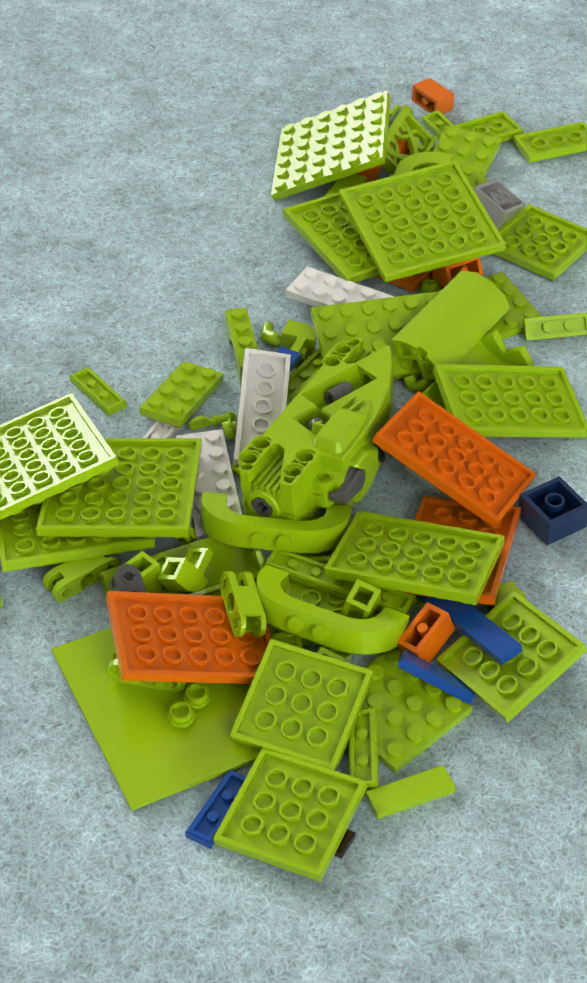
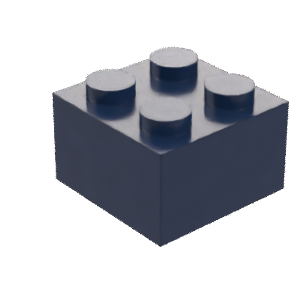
M560 476L521 493L519 496L518 507H521L520 519L546 545H550L587 527V502Z

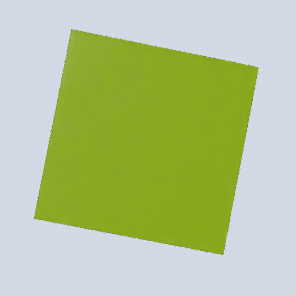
M220 589L203 594L209 596H222ZM267 622L270 637L273 639L272 634H277V631L273 625ZM111 627L51 649L131 811L227 774L229 770L234 771L252 764L258 757L260 749L233 741L229 736L251 684L202 683L210 691V702L203 708L194 709L195 719L191 725L184 728H176L168 722L167 712L173 703L183 701V693L192 683L187 682L185 689L181 692H170L122 683L112 679L107 673V668L110 661L113 660V653L115 651Z

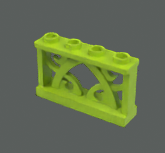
M407 104L397 110L391 116L388 123L385 164L381 166L390 175H394L398 164L406 157L416 153L431 152L435 148L434 143L437 140V137L435 135L432 136L410 113L411 109ZM395 138L407 140L410 155L399 153V146Z

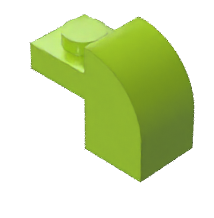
M289 319L281 332V347L283 346L301 354V361L294 368H298L308 358V355L311 356L316 351V333L308 324Z
M189 547L184 558L167 557L157 580L170 591L199 592L209 582L204 573L214 553L209 548Z
M141 551L125 563L139 569L146 593L162 592V584L157 580V577L167 557H169L162 551L154 558H151Z

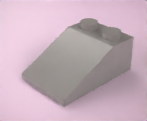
M497 179L473 188L497 230L526 206L524 202Z

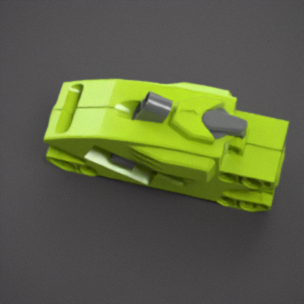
M357 337L335 344L322 359V367L264 434L254 437L238 456L245 515L310 521L318 519L323 512H326L327 507L334 504L353 507L356 502L361 501L370 489L381 463L393 458L391 454L372 442L375 434L395 415L393 365L390 346L385 345L382 349L372 353L371 350L365 352L363 339Z

